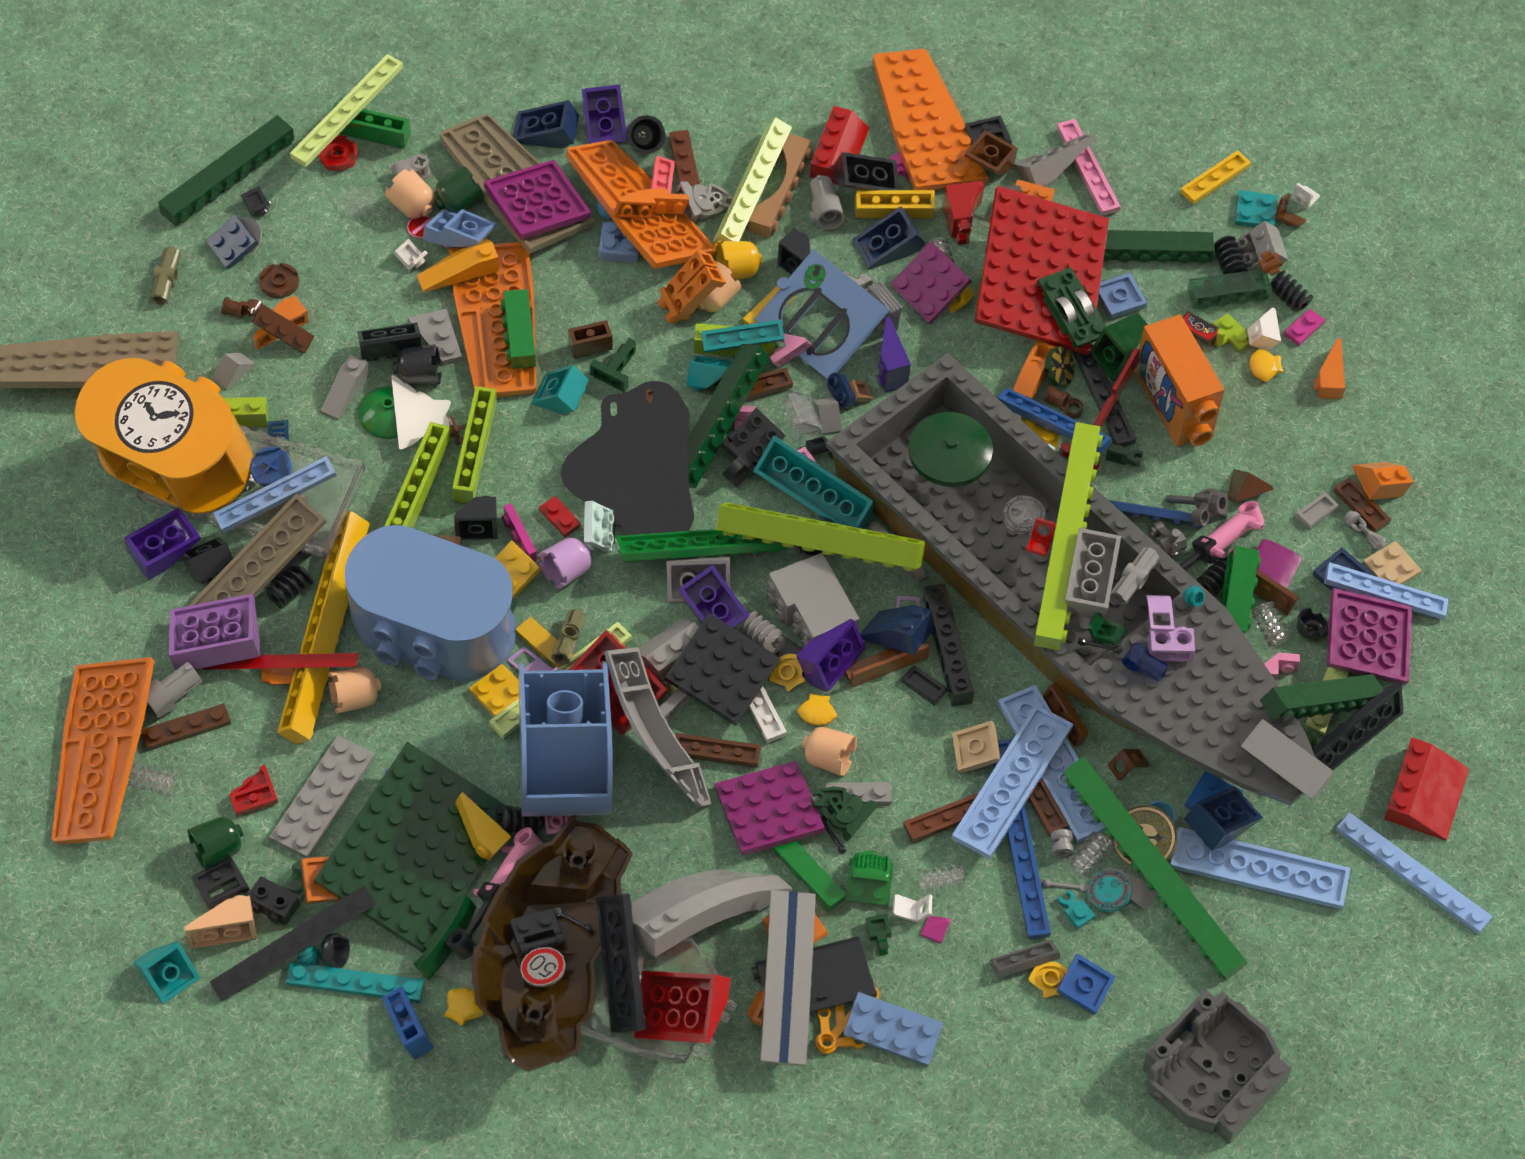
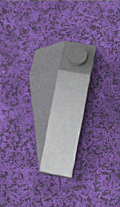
M1084 134L1063 144L1064 147L1058 146L1047 149V154L1029 156L1015 163L1014 167L1026 182L1047 187L1048 183L1054 181L1096 139V136L1094 134Z

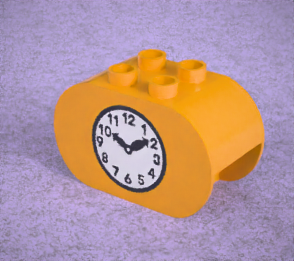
M127 358L111 362L97 370L87 380L79 393L75 407V419L81 434L96 447L99 460L109 475L193 514H206L217 511L232 502L242 492L251 476L250 465L253 454L248 440L231 411V407L219 394L221 389L218 385L202 376H199L196 382L184 377L186 373L183 369L166 360L161 366H158L145 359Z

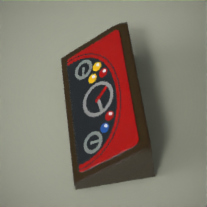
M1187 311L1183 319L1194 338L1212 347L1220 328Z

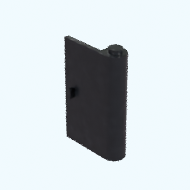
M858 936L813 947L809 1013L855 1002L858 992L871 997L877 996ZM766 959L755 962V967H751L754 980H758L760 984L762 983L763 989Z

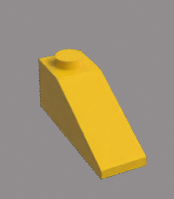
M462 792L455 803L471 843L480 857L490 861L507 844L511 836Z

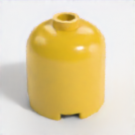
M717 241L714 245L713 252H717L715 263L719 262L731 270L732 274L730 276L734 280L752 278L757 273L759 265L762 264V255L751 242Z

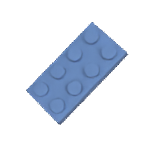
M858 992L843 1036L929 1066L943 1023Z

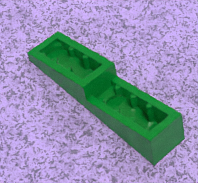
M797 841L772 847L792 874L799 881L802 880L812 894H816L815 898L827 912L845 900L847 894Z

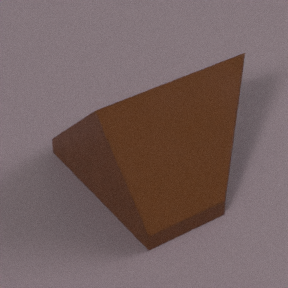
M1233 469L1228 499L1238 502L1271 491L1273 486L1249 472Z

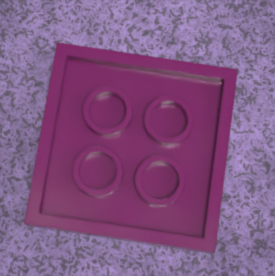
M930 241L890 285L931 324L963 292L972 280Z

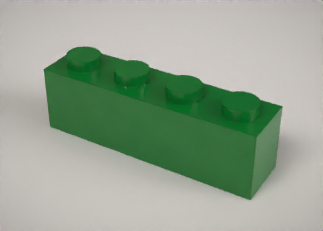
M335 103L334 106H333V108H332V110H333L339 103ZM362 109L339 134L405 148L411 135L410 119Z
M528 289L504 291V299H500L501 312L505 311L506 316H502L503 328H507V332H504L505 344H509V349H506L507 361H511L512 369L536 367Z
M1234 546L1228 551L1221 604L1233 616L1244 634L1251 627L1252 620L1249 617L1250 611L1254 607L1253 591L1258 583L1256 571L1260 566L1261 558L1259 557V550Z

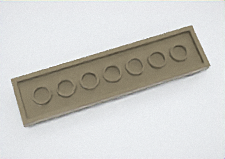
M295 494L188 606L253 594L255 598L327 523L326 519L299 495Z

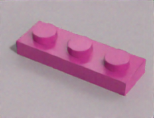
M512 503L504 505L502 520L506 527H510V535L513 542H518L520 548L534 562H537V551Z

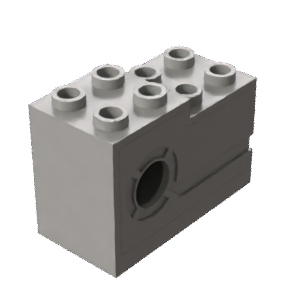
M822 553L769 573V582H767L768 593H766L768 603L774 605L778 621H783L785 627L792 625L795 635H800L803 648L809 641L849 619H853L859 629L860 619Z

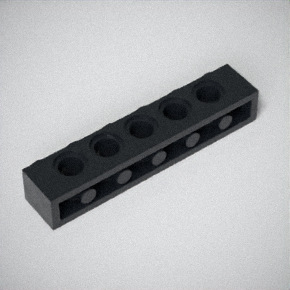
M943 583L924 586L923 601L925 608L933 612L935 630L932 632L946 688H948L947 692L951 707L972 704L974 689L946 585Z

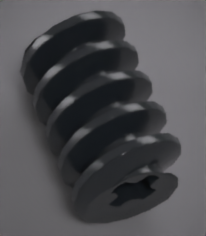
M1230 235L1219 238L1214 243V249L1224 278L1234 280L1244 277L1248 273V269L1245 267L1246 264L1238 248L1239 245L1235 242L1236 238Z
M1282 270L1271 280L1269 289L1273 292L1275 291V295L1280 297V300L1285 302L1288 307H1291L1293 312L1305 309L1314 296L1310 294L1306 297L1308 290L1301 291L1303 288L1302 284L1295 287L1297 280L1293 279L1290 281L1292 275L1287 274L1284 276L1286 271Z
M1228 555L1226 558H1218L1196 580L1213 597H1216L1215 594L1218 595L1221 589H1223Z
M293 565L291 570L285 572V576L281 575L278 580L272 583V586L266 588V593L269 599L281 609V602L288 605L287 597L294 600L293 592L300 595L301 590L299 587L306 590L308 587L305 582L307 581L312 585L314 581L305 568Z
M500 804L496 809L495 820L508 833L512 834L515 832L517 834L524 828H531L538 835L544 825L545 816L522 817L521 807Z

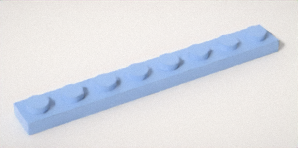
M1350 812L1337 826L1336 831L1477 934H1480L1492 919V915Z

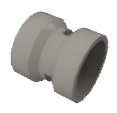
M1058 829L1051 833V842L1054 843L1052 846V856L1068 858L1074 854L1073 845H1071L1073 836L1070 830Z

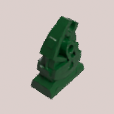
M831 786L815 790L812 793V797L819 796L821 798V802L814 801L812 806L814 808H821L822 815L834 828L843 831V838L846 841L851 839L878 806L872 800L864 804V801L859 796L850 795L847 793V788Z

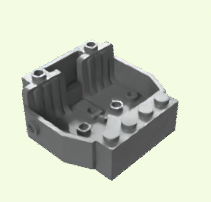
M1206 989L1146 1052L1143 1071L1148 1074L1146 1088L1150 1096L1184 1125L1210 1134L1216 1132L1229 1144L1288 1081L1292 1068L1279 1058L1280 1051L1269 1030L1249 1014L1242 1003H1236L1224 991L1215 997ZM1193 1023L1192 1031L1185 1038L1181 1037ZM1208 1062L1211 1064V1067L1206 1068L1203 1066V1063ZM1241 1076L1245 1081L1239 1082L1237 1077ZM1227 1092L1230 1097L1224 1098L1222 1093Z

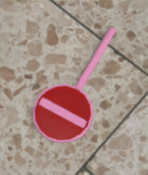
M428 216L412 218L407 225L408 233L415 238L423 239L424 228L432 218Z

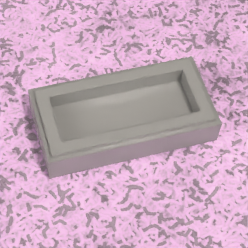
M1324 492L1297 512L1295 517L1310 530L1339 508V504Z

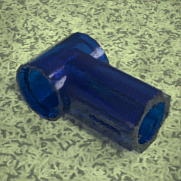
M1134 643L1122 659V663L1127 669L1134 672L1139 670L1158 682L1162 680L1169 667L1168 664L1152 656L1149 650L1140 643Z

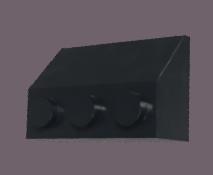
M841 152L833 164L835 182L843 187L861 190H899L896 160Z
M417 322L357 331L362 360L366 359V361H375L378 357L384 356L386 358H395L404 348L422 346Z

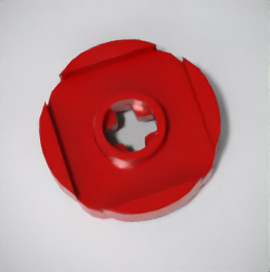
M337 135L319 154L321 164L329 171H342L355 165L358 158L356 143L353 140L351 142L343 135ZM336 151H340V153H342L340 155H335Z

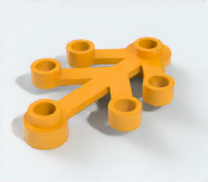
M875 987L877 996H874V998L879 999V990ZM844 1004L835 1006L836 1026L831 1032L829 1027L830 1009L817 1011L821 1034L817 1036L815 1045L817 1050L823 1054H831L837 1047L853 1046L855 1049H862L865 1046V1043L855 1044V1040L851 1038H838L845 1031L851 1013L850 1010L845 1016ZM823 1011L827 1012L828 1016L822 1017L820 1013ZM824 1041H829L831 1045L824 1046L822 1043Z

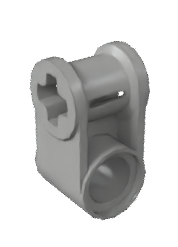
M422 154L397 161L391 166L394 177L405 169L408 172L413 169L423 180L431 174L428 167L429 159Z

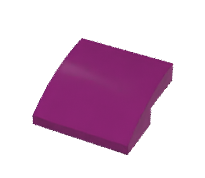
M1262 539L1257 548L1261 558L1258 570L1287 588L1303 558L1278 543Z

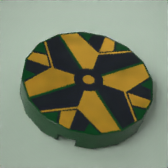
M1064 346L1050 349L1045 360V368L1049 372L1047 377L1056 387L1067 386L1074 376V360L1070 351Z

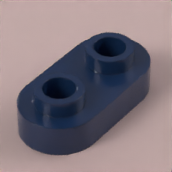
M832 373L828 377L827 387L832 397L838 402L839 408L850 409L855 403V393L844 374Z

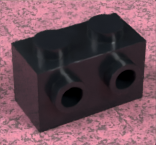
M262 876L259 877L247 895L250 896L253 912L265 914L275 924L282 923L287 925L300 906L299 895Z

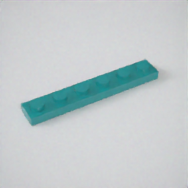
M290 962L286 984L289 986L382 998L402 986L410 1002L420 1003L424 980Z

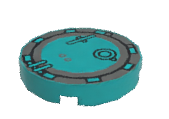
M1111 869L1095 874L1087 887L1088 898L1091 904L1099 911L1106 913L1120 910L1121 907L1129 902L1132 894L1131 885L1127 877L1121 872Z

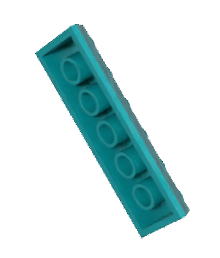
M776 436L772 437L753 470L755 473L820 516L830 518L836 524L865 529L871 520L874 500Z

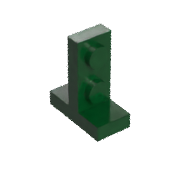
M628 338L625 344L622 343L616 356L610 358L607 365L594 359L590 364V376L624 393L629 387V377L621 373V371L636 353V341Z

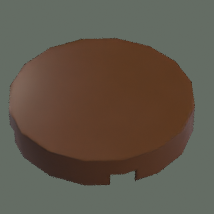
M279 263V265L271 264L261 272L259 285L267 296L284 298L297 290L299 276L297 270L286 263Z

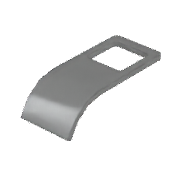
M1106 866L1104 870H1116L1127 877L1132 891L1130 900L1146 911L1155 897L1156 891H1151L1141 879L1111 866Z

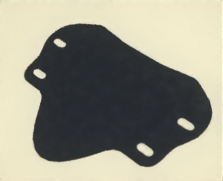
M649 381L640 384L628 392L606 396L601 403L600 429L576 447L562 464L561 478L571 493L584 502L594 501L613 510V544H615L616 536L615 527L618 524L622 527L623 536L689 531L694 522L687 458L690 413L679 393L670 384L660 381ZM648 389H651L653 392V401L651 403H648L646 400V391ZM612 402L617 404L616 416L611 415L610 405Z

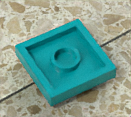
M1239 190L1235 224L1256 227L1266 221L1275 226L1277 195Z

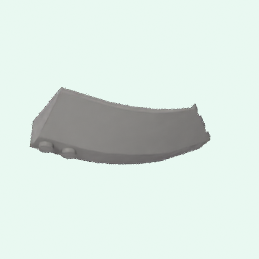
M639 647L605 651L604 654L625 715L651 758L663 774L697 807L711 805L712 802L700 764L694 763L681 746L659 708L651 689Z
M710 870L688 875L665 884L632 902L635 939L655 958L689 936L724 919L753 910L761 911L770 905L771 890L792 892V887L778 875L727 870Z

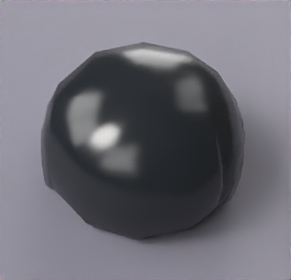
M1308 607L1299 612L1296 620V629L1304 638L1318 640L1327 633L1328 621L1321 612L1313 613L1312 608Z
M337 933L325 936L319 948L320 958L323 963L334 968L344 967L350 954L348 937Z

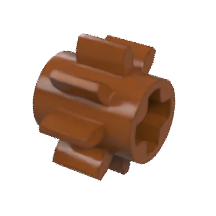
M1270 250L1262 253V259L1258 261L1264 274L1269 272L1270 276L1279 273V267L1283 266L1278 253L1272 254Z

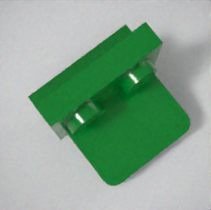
M874 850L855 853L849 862L845 901L889 906L894 864L891 863L890 858Z

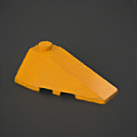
M483 239L478 245L458 249L418 274L417 279L423 293L495 273L499 271L498 255L492 241Z

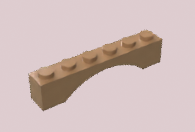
M788 134L782 147L781 158L786 171L784 181L770 198L755 206L748 221V232L770 238L773 232H777L779 227L778 220L780 217H784L786 211L785 204L790 203L793 195L791 191L798 186V176L804 173L806 159L809 160L813 151L810 148L811 140Z

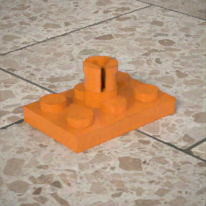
M330 856L301 860L306 904L340 901V899L313 883Z

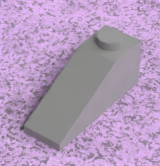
M352 355L348 356L339 369L321 408V413L337 420L340 419L369 376L368 362Z

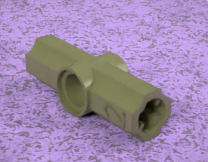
M168 246L163 248L159 266H156L154 269V284L150 300L155 304L164 305L168 303L171 288L176 284L174 280H177V267L181 253L175 247Z
M569 610L551 656V659L557 665L563 666L570 662L586 617L581 610Z

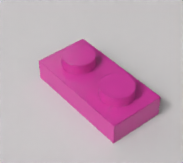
M1309 308L1285 330L1284 336L1300 346L1324 324L1325 319Z

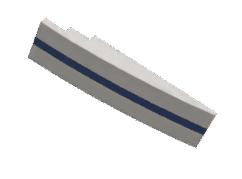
M771 890L760 1063L806 1066L816 894Z

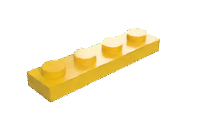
M1237 150L1183 186L1180 193L1194 205L1248 169L1251 162Z

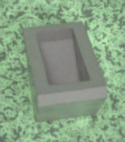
M225 353L212 379L228 390L252 369L255 363L242 353Z
M833 397L813 400L821 435L841 432L838 402Z

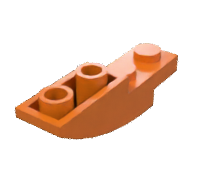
M667 188L639 190L619 198L613 216L650 218L652 213L684 215L690 199L687 194H669Z
M1037 341L1023 365L1013 391L1032 399L1046 378L1045 360L1047 353L1050 349L1058 346Z

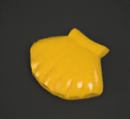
M1258 349L1250 358L1252 374L1263 382H1268L1277 373H1284L1280 356H1273L1264 349Z
M786 654L779 657L781 658L779 663L769 676L771 682L785 686L788 692L796 685L805 681L796 654Z
M810 693L809 699L797 709V713L802 720L811 725H827L837 718L836 711L829 703L830 696Z
M1058 962L1038 965L1031 972L1029 981L1043 991L1044 998L1060 995L1056 990L1068 969Z
M468 988L451 989L447 993L448 1010L444 1014L445 1017L463 1026L465 1021L483 1016L484 1013L475 1004L474 991Z

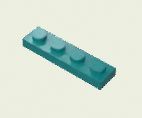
M781 319L701 331L704 353L739 348L741 344L759 345L784 341Z

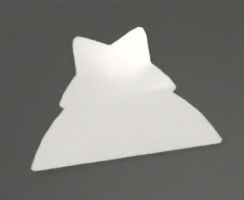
M391 376L399 449L407 448L419 441L422 436L424 437L430 422L449 426V419L446 413L451 404L450 400H433L421 391L416 392L410 385L404 383L398 377Z

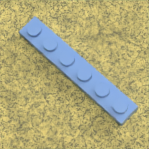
M325 456L213 514L223 533L290 500L295 494L300 495L337 475L329 459Z
M1330 562L1327 565L1324 584L1353 593L1412 606V611L1441 620L1446 617L1447 598Z

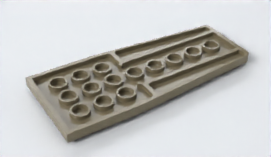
M486 113L440 132L439 140L460 168L463 166L468 168L473 175L471 180L474 185L479 184L483 191L484 201L529 254L594 226L595 219L590 216L588 219L520 240L484 188V181L541 163Z
M178 331L113 335L102 334L101 336L0 345V388H83L87 380L97 370L111 362L127 358L145 359L158 366H161L165 360L176 364L179 333Z

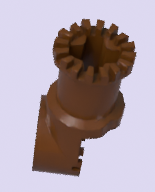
M226 297L222 303L221 313L223 315L227 313L236 315L241 319L243 315H248L249 317L256 315L260 306L264 304L256 299H249L247 302H237Z
M1053 385L1049 386L1046 391L1047 394L1044 395V402L1049 401L1057 405L1059 409L1065 411L1069 418L1077 419L1082 415L1083 404L1080 399L1070 396L1067 392L1062 393L1056 390ZM1070 406H1077L1080 410L1071 412L1068 408Z

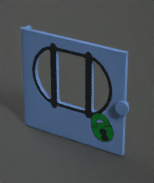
M813 249L789 279L782 277L777 281V285L780 288L779 291L754 320L758 323L780 319L782 321L783 311L788 301L795 295L807 291L813 292L810 298L785 327L782 321L784 334L792 335L790 331L819 297L824 298L839 310V313L812 346L798 355L828 380L832 373H838L890 310ZM846 318L847 331L843 341L831 351L816 353V350L841 320Z

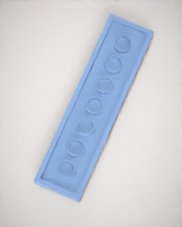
M1036 685L999 699L997 702L1015 736L1035 704L1051 712ZM1066 738L1042 778L1067 820L1076 843L1103 833L1106 826L1102 821L1100 823L1095 821L1090 814L1093 811L1089 805L1084 807L1077 798L1080 794L1076 788L1071 790L1064 781L1067 777L1063 771L1079 760Z
M1035 704L952 834L951 839L990 860L1072 730L1073 723Z
M1178 827L1170 863L1174 870L1340 910L1344 906L1350 874L1349 867L1237 840H1232L1226 845L1211 851L1195 831Z

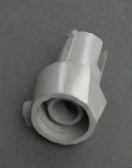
M818 175L810 182L813 203L811 204L813 211L809 212L812 223L817 222V225L824 230H832L842 225L845 220L839 196L835 194L831 178Z
M188 662L160 682L155 678L150 683L147 706L157 718L177 708L175 705L177 700L202 683L201 678Z

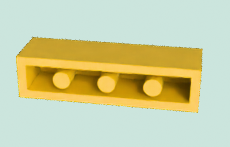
M856 190L854 199L855 218H884L900 206L910 218H933L934 190Z

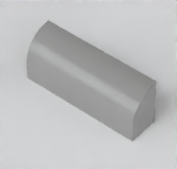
M1263 719L1241 745L1243 749L1311 799L1316 798L1334 777L1333 770Z

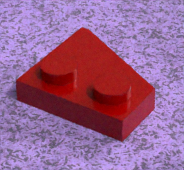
M265 764L259 767V771L252 778L248 777L240 787L229 794L236 817L278 803Z

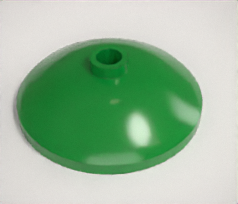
M392 386L380 387L369 392L359 405V421L362 427L373 436L385 439L398 437Z

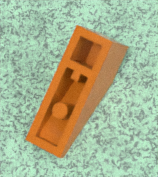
M295 295L283 299L273 309V311L299 327L309 322L307 310ZM261 328L253 336L257 350L278 339Z
M1337 338L1319 371L1318 378L1314 379V391H1317L1318 398L1342 399L1345 381L1341 338Z

